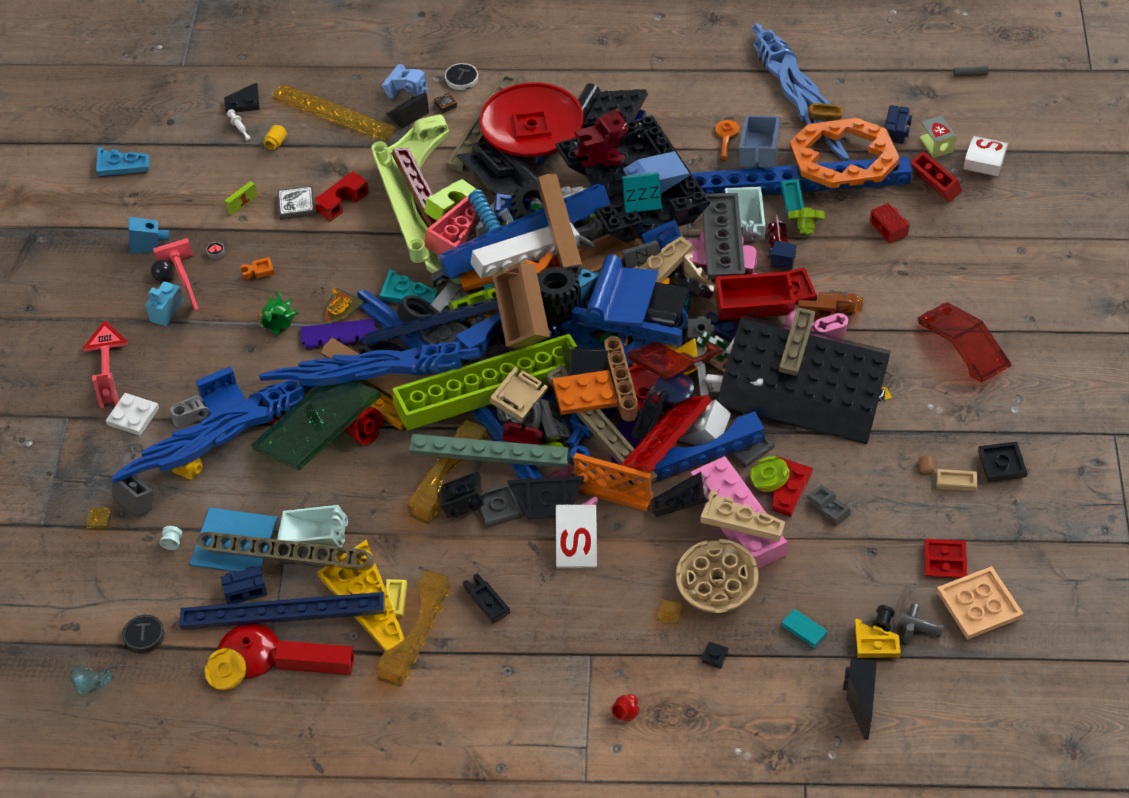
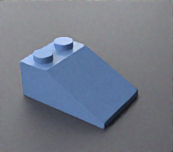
M675 151L639 159L623 169L626 176L658 172L660 193L665 192L690 176V173Z

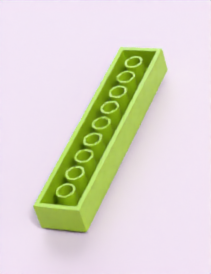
M567 334L463 366L462 369H453L392 388L393 405L408 431L491 405L490 397L515 366L519 368L517 377L523 370L542 382L539 389L544 385L551 386L546 379V375L560 366H563L566 370L562 346L577 347L571 335Z

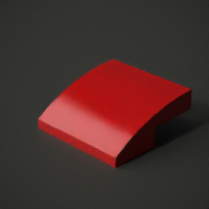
M925 539V576L947 578L967 576L966 541Z

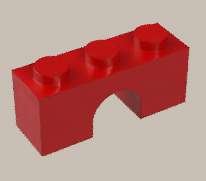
M354 171L344 176L343 179L314 199L316 212L331 222L343 213L341 200L352 199L357 203L369 194L367 180Z

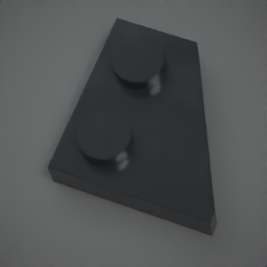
M257 83L224 97L226 114L231 109L235 113L260 110Z

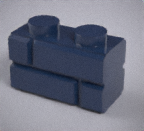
M889 106L885 128L892 142L903 144L905 137H909L910 127H907V125L911 126L912 115H909V107Z
M260 566L248 567L244 571L237 573L229 572L225 576L220 577L227 604H235L268 595Z

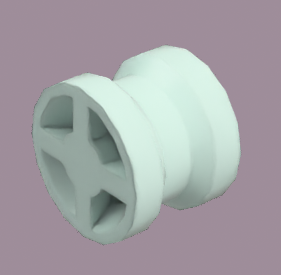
M165 526L162 531L163 537H161L159 542L160 546L167 550H177L180 546L179 539L182 537V530L175 526Z

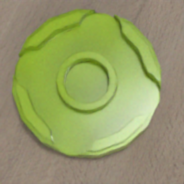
M769 456L760 459L757 465L752 467L750 479L757 490L772 492L786 483L790 471L784 460L776 456Z

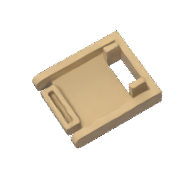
M515 366L490 397V403L518 421L523 422L532 411L533 403L543 397L548 386L544 385L539 391L538 389L542 382L523 370L517 377L519 368ZM505 399V400L508 401L509 403H511V404H513L514 406H516L518 409L516 410L515 408L511 407V406L508 405L507 403L503 402V400Z

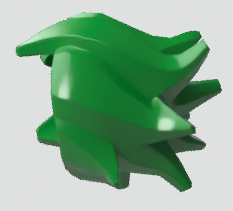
M276 291L277 298L275 300L267 296V304L259 311L258 323L263 328H270L278 336L281 329L291 326L293 318L299 312L296 309L290 308L292 298L283 302L279 292Z

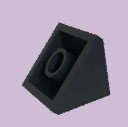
M426 92L409 99L386 113L387 116L403 129L428 114L429 106Z
M562 346L561 349L568 376L607 370L608 350L599 347Z

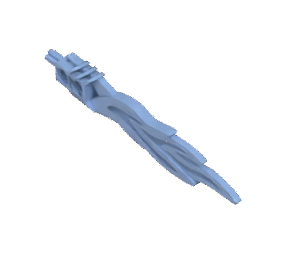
M756 23L752 27V31L756 35V42L753 43V46L758 52V59H762L763 66L766 64L765 69L779 79L781 91L796 106L800 121H805L806 125L811 124L807 105L830 103L819 93L818 87L806 75L800 72L796 61L797 57L788 44L776 36L772 29L765 31L761 25ZM788 74H790V76H791L793 82L795 83L794 86H793V84L791 83ZM812 119V123L824 122L823 120ZM824 136L828 147L839 158L848 161L849 156L840 140L833 139L834 145L829 137Z

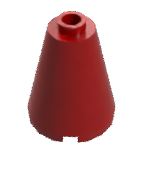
M337 403L330 410V419L357 443L368 445L379 436L380 433L377 431L379 426L382 427L383 416L376 408Z

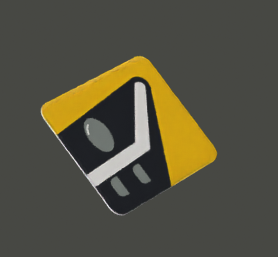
M882 387L878 402L892 398L887 387Z

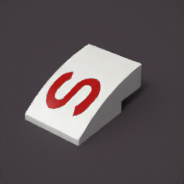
M974 136L969 145L963 169L999 176L1008 143Z
M556 505V569L597 568L596 505Z

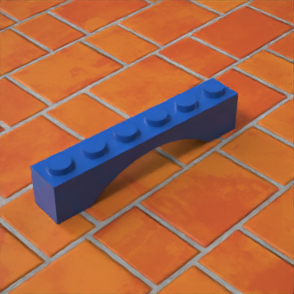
M500 312L455 335V342H460L461 349L479 348L480 356L483 355L490 341L499 334V325L502 324Z
M754 411L736 418L733 425L725 433L708 443L694 447H672L669 449L665 457L654 466L653 471L657 475L656 481L666 479L679 472H685L689 468L703 465L710 460L721 458L726 454L740 451L747 446L758 444L765 440L764 427L756 412Z

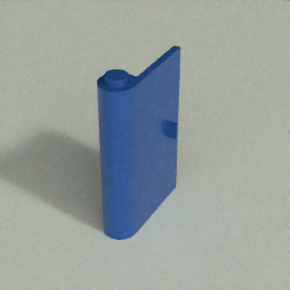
M606 256L586 310L588 320L595 323L642 326L659 270L624 268L618 256Z

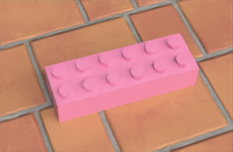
M725 456L691 471V477L699 472H702L705 476L708 497L711 490L718 492L717 495L725 498L727 496L734 499L736 504L741 506L745 504L752 507V510L757 513H766ZM720 527L728 540L742 545L752 554L758 569L786 556L787 541L783 535L779 542Z

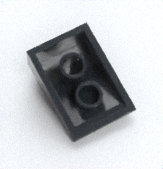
M851 659L850 667H845L843 690L847 691L846 700L864 739L869 740L877 662Z

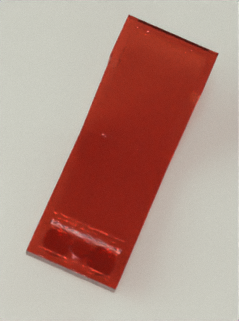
M949 302L942 303L940 306L918 317L920 325L953 344L967 365L969 376L982 383L1011 367V362L984 322Z
M655 341L629 351L628 359L668 380L706 363L723 353V348L708 342L706 352L694 358L685 352L679 354Z

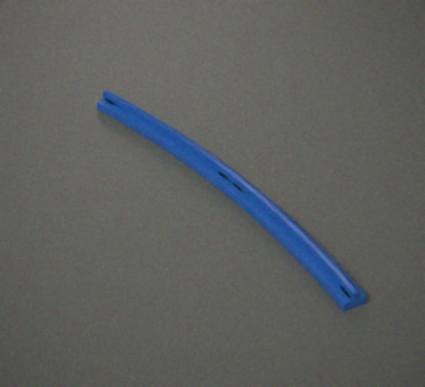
M367 290L357 291L356 298L368 302V304L363 302L358 309L370 318L375 319L383 328L404 323L393 309ZM355 299L352 300L355 307L361 303ZM418 330L413 335L405 336V334L398 335L397 338L408 349L417 348V345L427 344L422 340L421 336L423 334ZM492 405L470 411L493 441L508 442L501 440L504 432V423L499 421L497 411ZM509 463L519 479L543 478L535 465Z

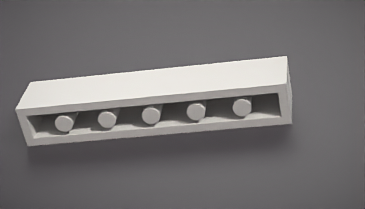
M571 224L576 245H578L579 233ZM549 226L473 250L471 265L480 278H484L504 269L508 270L509 267L519 262L540 260L544 258L547 252L557 255Z

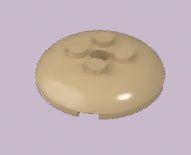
M726 539L710 542L705 540L695 544L683 554L676 569V582L683 598L695 608L710 613L729 612L745 604L754 594L759 579L757 563L752 554L742 545Z

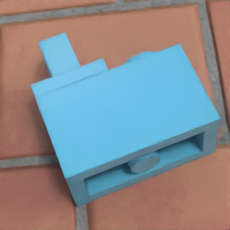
M164 281L159 289L151 288L149 300L145 304L150 322L167 326L184 301L180 286Z

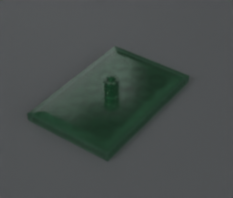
M354 380L335 385L316 386L255 440L251 446L253 450L300 471L379 399L381 394L378 390Z

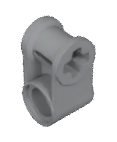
M199 395L175 403L170 408L173 425L178 428H183L203 420L210 412L203 405V399Z

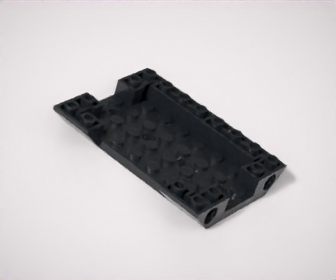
M653 115L626 123L628 135L621 139L619 146L616 148L620 155H625V162L619 166H605L600 163L584 168L581 165V161L587 160L589 157L576 158L573 150L579 149L580 139L575 137L555 143L557 150L569 168L585 175L591 186L596 184L605 186L610 205L597 208L595 212L609 235L626 243L637 238L641 239L642 234L672 220L676 221L678 227L693 223L710 205V200ZM675 151L690 173V176L661 193L662 209L640 212L635 210L626 213L622 177L626 175H624L623 169L639 159Z

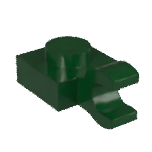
M703 331L696 340L698 346L708 347L706 351L719 360L723 361L726 357V350L730 344L717 335L713 338Z

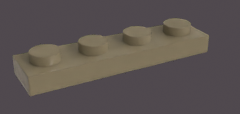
M797 307L779 366V372L798 376L814 321L815 311Z

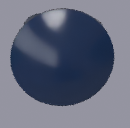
M670 372L658 378L655 384V391L659 396V393L665 390L667 394L664 403L672 405L690 399L693 396L694 384L687 375L679 372Z

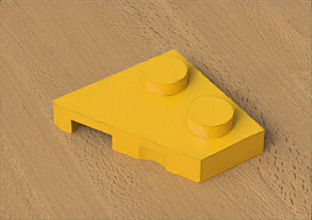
M855 619L857 658H900L899 635L890 631L886 632L875 625L872 628L862 624V620Z

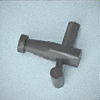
M913 603L911 604L909 615L902 614L899 626L906 628L902 642L907 645L910 644L914 630L937 634L936 636L941 637L944 625L939 624L938 626L924 619L917 618L919 605Z

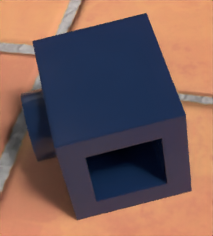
M775 241L773 248L769 249L768 258L771 259V267L792 270L796 258L797 245Z

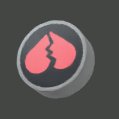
M220 242L210 243L206 248L207 255L211 259H219L225 254L224 245Z

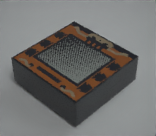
M450 93L434 99V103L442 113L457 107V102Z

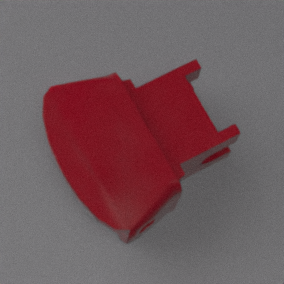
M614 109L597 118L594 126L575 131V135L580 140L579 149L573 150L576 158L589 157L587 160L581 161V165L584 168L600 163L605 166H619L625 162V155H620L616 149L621 139L628 135V126L619 109Z

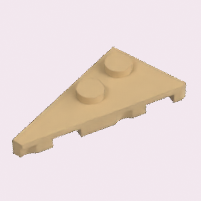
M690 253L686 254L683 261V279L686 276L694 279V284L699 282L708 286L707 290L713 292L711 300H708L716 305L715 284L712 280H708V276L701 267L696 268L691 262L693 256Z

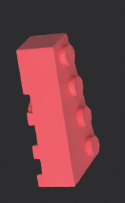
M468 196L426 229L425 247L439 255L467 241L480 219L473 205L468 200Z

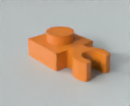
M270 257L252 261L253 265L245 264L240 266L243 279L245 280L250 279L254 275H256L257 279L274 275Z

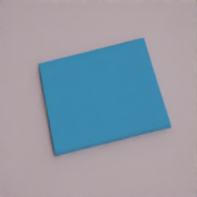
M209 507L201 533L215 532L271 539L278 517ZM212 538L207 540V547L211 545ZM231 540L226 542V549L230 547ZM250 542L245 544L244 551L250 548ZM196 544L189 565L241 572L248 567L260 566L262 568L264 559L210 553L201 549ZM269 544L265 545L263 553L267 552Z

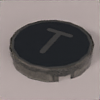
M140 615L129 620L124 626L122 635L124 644L131 651L147 653L153 651L158 644L160 645L163 642L165 632L163 624L158 618L152 615Z

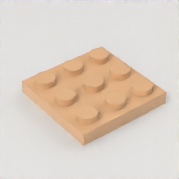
M992 566L937 587L938 595L967 640L1023 618V612Z

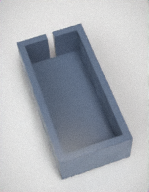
M745 116L739 146V167L753 168L759 165V167L764 169L775 168L780 140V116Z

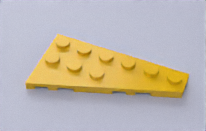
M367 539L354 547L371 554ZM346 553L340 556V562L346 560ZM366 555L360 558V565L366 562ZM375 561L373 567L366 571L328 566L317 571L318 577L335 596L384 592L385 614L354 617L388 656L406 645Z

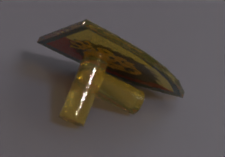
M334 288L332 290L333 295L324 308L323 324L336 323L345 319L356 311L364 301L339 288Z

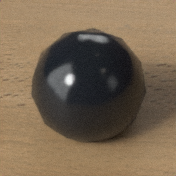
M158 260L151 267V275L156 281L167 282L174 275V267L167 260Z

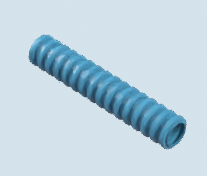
M482 190L472 191L468 195V200L473 205L485 230L490 232L501 227Z

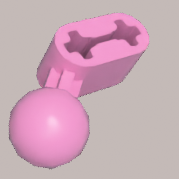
M796 310L786 316L785 325L792 326ZM838 313L818 319L815 323L813 322L811 331L841 338L846 334L848 318L846 315Z

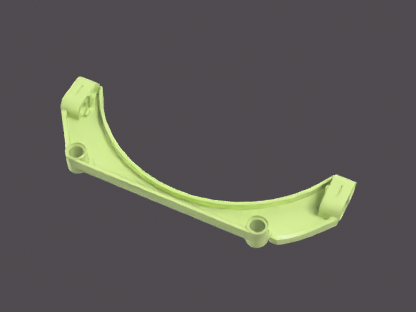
M434 115L417 120L413 127L390 147H387V144L381 141L372 145L373 161L383 181L407 245L410 259L414 263L425 262L426 269L431 273L442 268L437 257L438 254L425 247L424 239L428 227L417 211L414 197L391 152L393 148L409 147L419 169H421L427 157L449 134V128L442 115ZM460 277L447 279L448 281L452 280L456 284H461Z

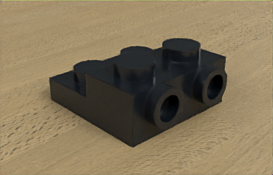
M478 471L442 484L441 508L447 519L451 517L457 518L464 512L475 511L484 505V493L481 489V476Z

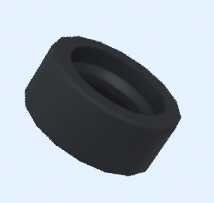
M407 295L402 299L397 309V315L405 323L434 315V311L429 308L430 303L419 296Z

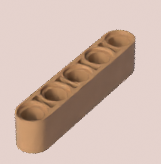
M609 337L605 340L604 345L605 350H608L607 366L618 399L619 412L623 420L633 421L638 416V403L624 349L618 337Z

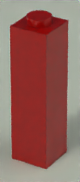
M278 640L277 648H274L272 653V660L275 661L277 669L341 675L352 674L355 659L353 646Z

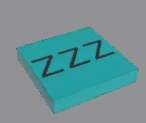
M658 172L622 177L626 213L635 210L640 212L662 209Z

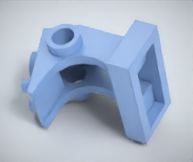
M398 64L382 84L389 99H394L402 88L412 92L414 96L428 92L425 73L419 69H405L403 64Z

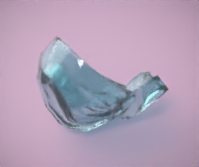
M75 665L70 672L72 685L82 694H89L99 687L103 688L114 676L111 675L112 672L108 669H105L102 674H98L79 665Z

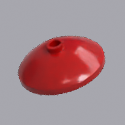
M647 364L629 367L637 398L638 412L643 400L646 399L650 386L655 387L658 378L666 374L659 367ZM655 391L651 402L657 404L658 395Z
M261 624L239 625L224 635L219 643L218 650L228 648L241 654L246 664V672L243 679L255 678L265 674L276 664L272 660L273 649L277 648L278 637L270 628Z

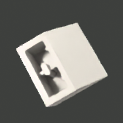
M717 400L711 401L706 410L696 418V422L690 425L686 433L678 440L683 443L699 446L718 438L725 432L731 413Z

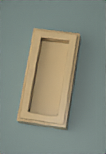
M937 469L936 489L976 492L977 472Z

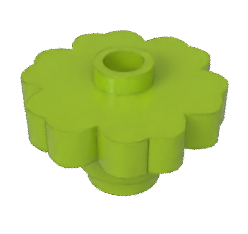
M801 208V210L788 212V220L797 221L799 234H814L816 221L825 219V211H815L812 208Z

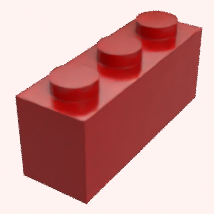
M924 151L910 162L914 173L948 203L962 192L958 179Z

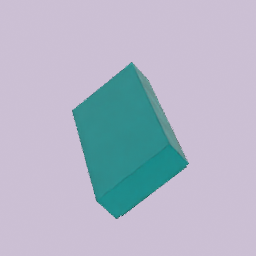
M799 179L780 182L787 217L789 211L804 208Z
M793 609L781 622L782 627L814 649L828 633L827 630L796 609Z

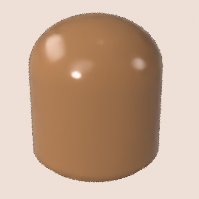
M930 455L920 456L919 471L923 474L933 473L935 470V457Z

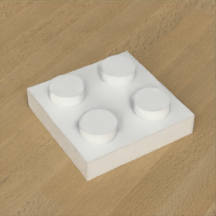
M124 393L106 419V423L108 426L141 436L158 411L159 405L158 403Z

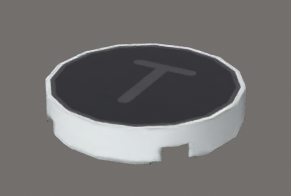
M455 64L446 70L445 81L452 89L466 90V88H472L478 82V72L470 64Z

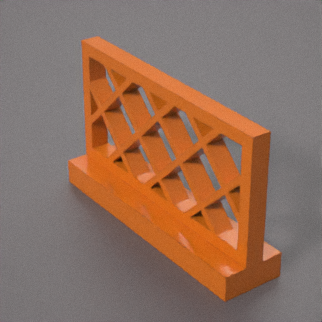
M575 453L573 457L574 476H584V481L578 493L592 497L597 496L599 499L648 511L651 499L654 497V492L651 491V473ZM593 469L597 474L594 475L590 470ZM638 478L645 479V481L641 482ZM628 480H631L635 485H631Z

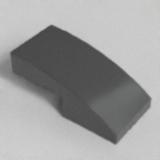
M820 485L807 495L809 501L836 525L851 514L850 508L836 500L835 493L823 485Z

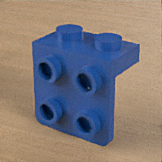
M231 366L195 381L199 396L202 397L204 405L209 409L210 415L224 409L238 407L246 401L236 383Z

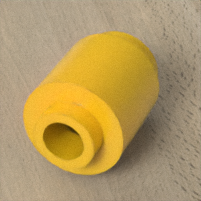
M273 125L264 137L265 147L269 150L279 148L287 136L285 128L281 125Z

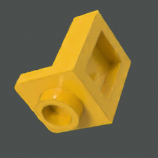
M199 457L185 465L174 468L172 472L193 480L202 470L201 459Z

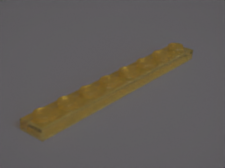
M283 83L273 93V98L386 142L396 132V126Z

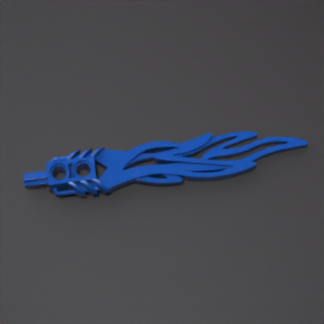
M437 342L435 344L417 345V348L402 352L376 350L360 355H332L333 358L299 362V367H286L260 374L259 378L260 381L294 378L299 380L302 386H326L353 380L370 379L386 374H411L417 376L462 369L463 360L478 359L481 356L479 348L461 349L460 342Z
M290 378L280 384H272L251 394L238 407L218 411L205 418L198 425L172 433V437L146 448L141 452V458L132 461L120 469L112 477V481L117 483L140 472L158 467L161 472L194 461L210 451L214 446H220L233 439L244 429L271 422L275 419V415L277 418L281 417L284 410L285 414L289 413L293 407L305 402L304 392L316 386H302L294 378Z

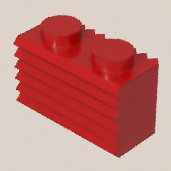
M888 202L870 211V223L874 225V228L882 234V237L888 243L908 235L909 222L907 219H903L899 215L897 208L892 207Z

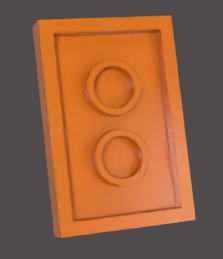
M609 370L552 379L561 415L618 406V399Z

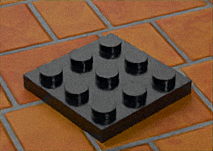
M646 89L601 91L583 122V127L594 126L597 118L614 109L621 111L626 123L634 121L648 96Z

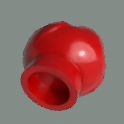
M633 694L619 696L612 705V715L617 720H633L640 711L639 706H637L638 698Z

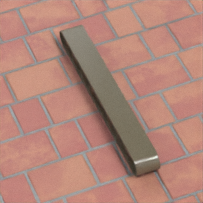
M203 532L197 539L198 546L210 553L362 571L369 570L374 565L373 556L362 549L215 532ZM212 538L211 545L207 547V540ZM231 540L230 547L226 549V542ZM250 542V548L244 551L245 544ZM269 544L268 552L263 553V548ZM285 547H288V548H289L288 553L283 556V555H282L283 549H284ZM308 549L307 556L302 558V551ZM327 551V557L321 560V554ZM346 553V560L344 562H340V556ZM366 555V562L360 565V558Z

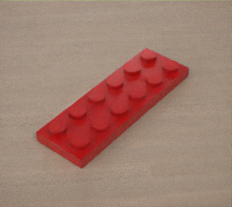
M708 395L694 396L685 401L675 403L621 465L647 473L653 471L654 466L665 457L668 450L675 446V442L686 433L689 426L694 424L696 418L706 410V407L711 402Z

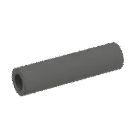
M955 67L953 74L954 76L989 74V67Z

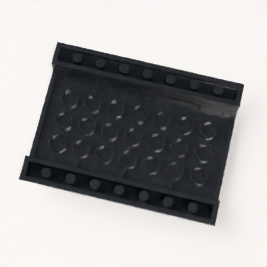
M743 315L735 335L717 401L728 410L744 414L755 411L760 418L868 444L891 350L810 331L798 376L779 372V366L791 326ZM759 378L763 379L762 386L750 383L757 381Z

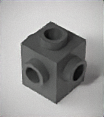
M705 316L688 319L687 341H691L694 338L697 340L703 331L707 332L710 336H714V325H711V319H706Z

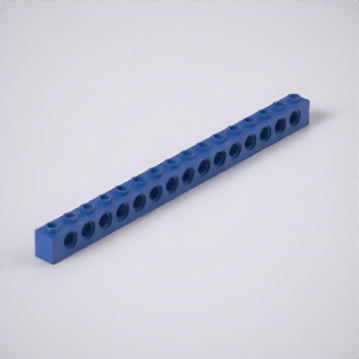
M899 157V164L881 182L868 180L864 181V184L849 186V183L840 184L837 188H830L801 177L797 165L776 166L769 169L750 168L692 173L705 194L725 193V188L761 187L762 195L782 194L781 181L799 179L801 192L910 184L912 170L909 157ZM876 159L816 164L842 173L850 164L867 170Z

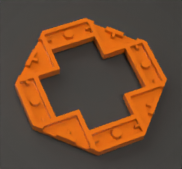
M858 118L807 124L789 144L790 150L794 154L796 165L799 167L801 177L830 188H837L840 184L849 183V186L864 184V181L868 180L881 182L899 164V155L887 129ZM848 132L872 141L868 147V152L879 156L867 170L850 164L842 173L816 164L815 162L820 159V153L809 148L822 135L838 141Z

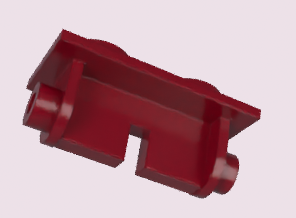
M775 215L767 226L771 248H773L775 241L788 243L787 237H785L787 235L786 224L782 220L778 221V215Z
M509 422L504 423V432L501 440L512 443L540 445L544 433L539 428L525 427L523 429L522 425Z

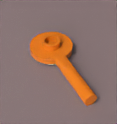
M732 120L720 121L715 127L716 134L723 138L720 155L722 161L727 160L729 140L739 134V125Z

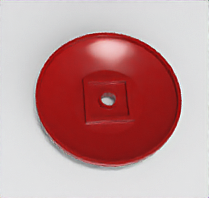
M539 82L521 83L504 88L489 98L480 113V129L484 138L493 147L504 153L522 157L543 156L558 151L555 143L577 137L575 131L582 129L583 110L579 101L570 92L561 87Z

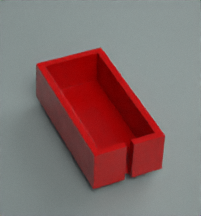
M790 271L721 276L715 279L714 293L719 320L741 319L743 315L756 318L785 316L794 311L795 297Z

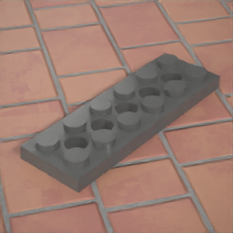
M738 193L706 194L710 200V205L703 211L708 280L721 276L745 275ZM719 221H725L726 223L721 224V223H718V222H719ZM720 234H726L727 236H726V237H720L719 235H720ZM725 247L728 248V250L723 251L720 248ZM728 261L729 264H722L721 262Z

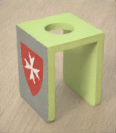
M943 116L922 121V126L928 134L920 136V140L933 158L954 152L956 135Z

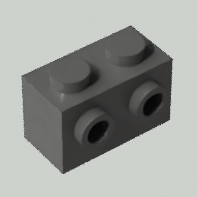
M135 475L113 483L112 497L135 517L152 510L153 491Z

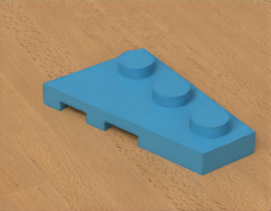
M101 147L97 149V176L150 171L149 154L136 152L120 153L115 149L105 151Z

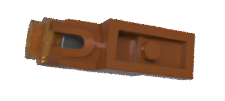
M830 290L829 292H818V302L799 300L798 307L815 311L814 319H821L835 313L862 312L863 297H859L856 293Z

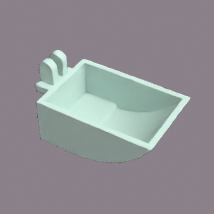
M761 187L725 188V193H738L741 232L744 242L765 241V218Z
M339 505L286 510L282 513L277 540L342 547V544L345 542L344 532L345 527L348 525V518ZM304 549L302 552L308 553V549Z

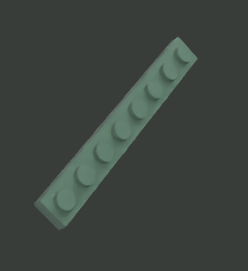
M412 434L409 450L410 455L566 468L568 447Z

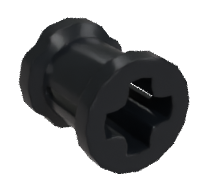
M879 605L876 610V619L872 621L871 626L873 628L875 625L889 632L891 627L890 621L895 611L886 605Z

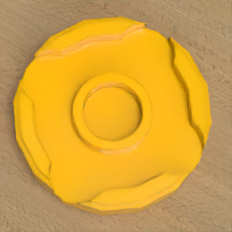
M223 648L210 655L207 666L205 665L204 669L205 678L209 685L218 690L228 691L241 683L245 677L246 664L241 654L235 650Z

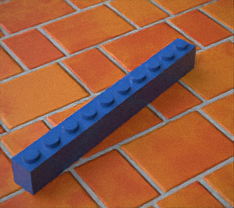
M600 184L593 185L564 198L572 225L578 220L589 219L591 214L596 213L595 209L610 205L605 186ZM544 208L437 255L444 275L455 279L462 276V273L467 270H475L471 265L473 250L548 227Z

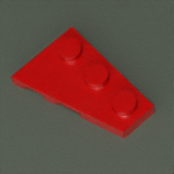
M779 457L786 462L790 472L786 483L779 489L774 490L773 511L791 517L813 473V468Z

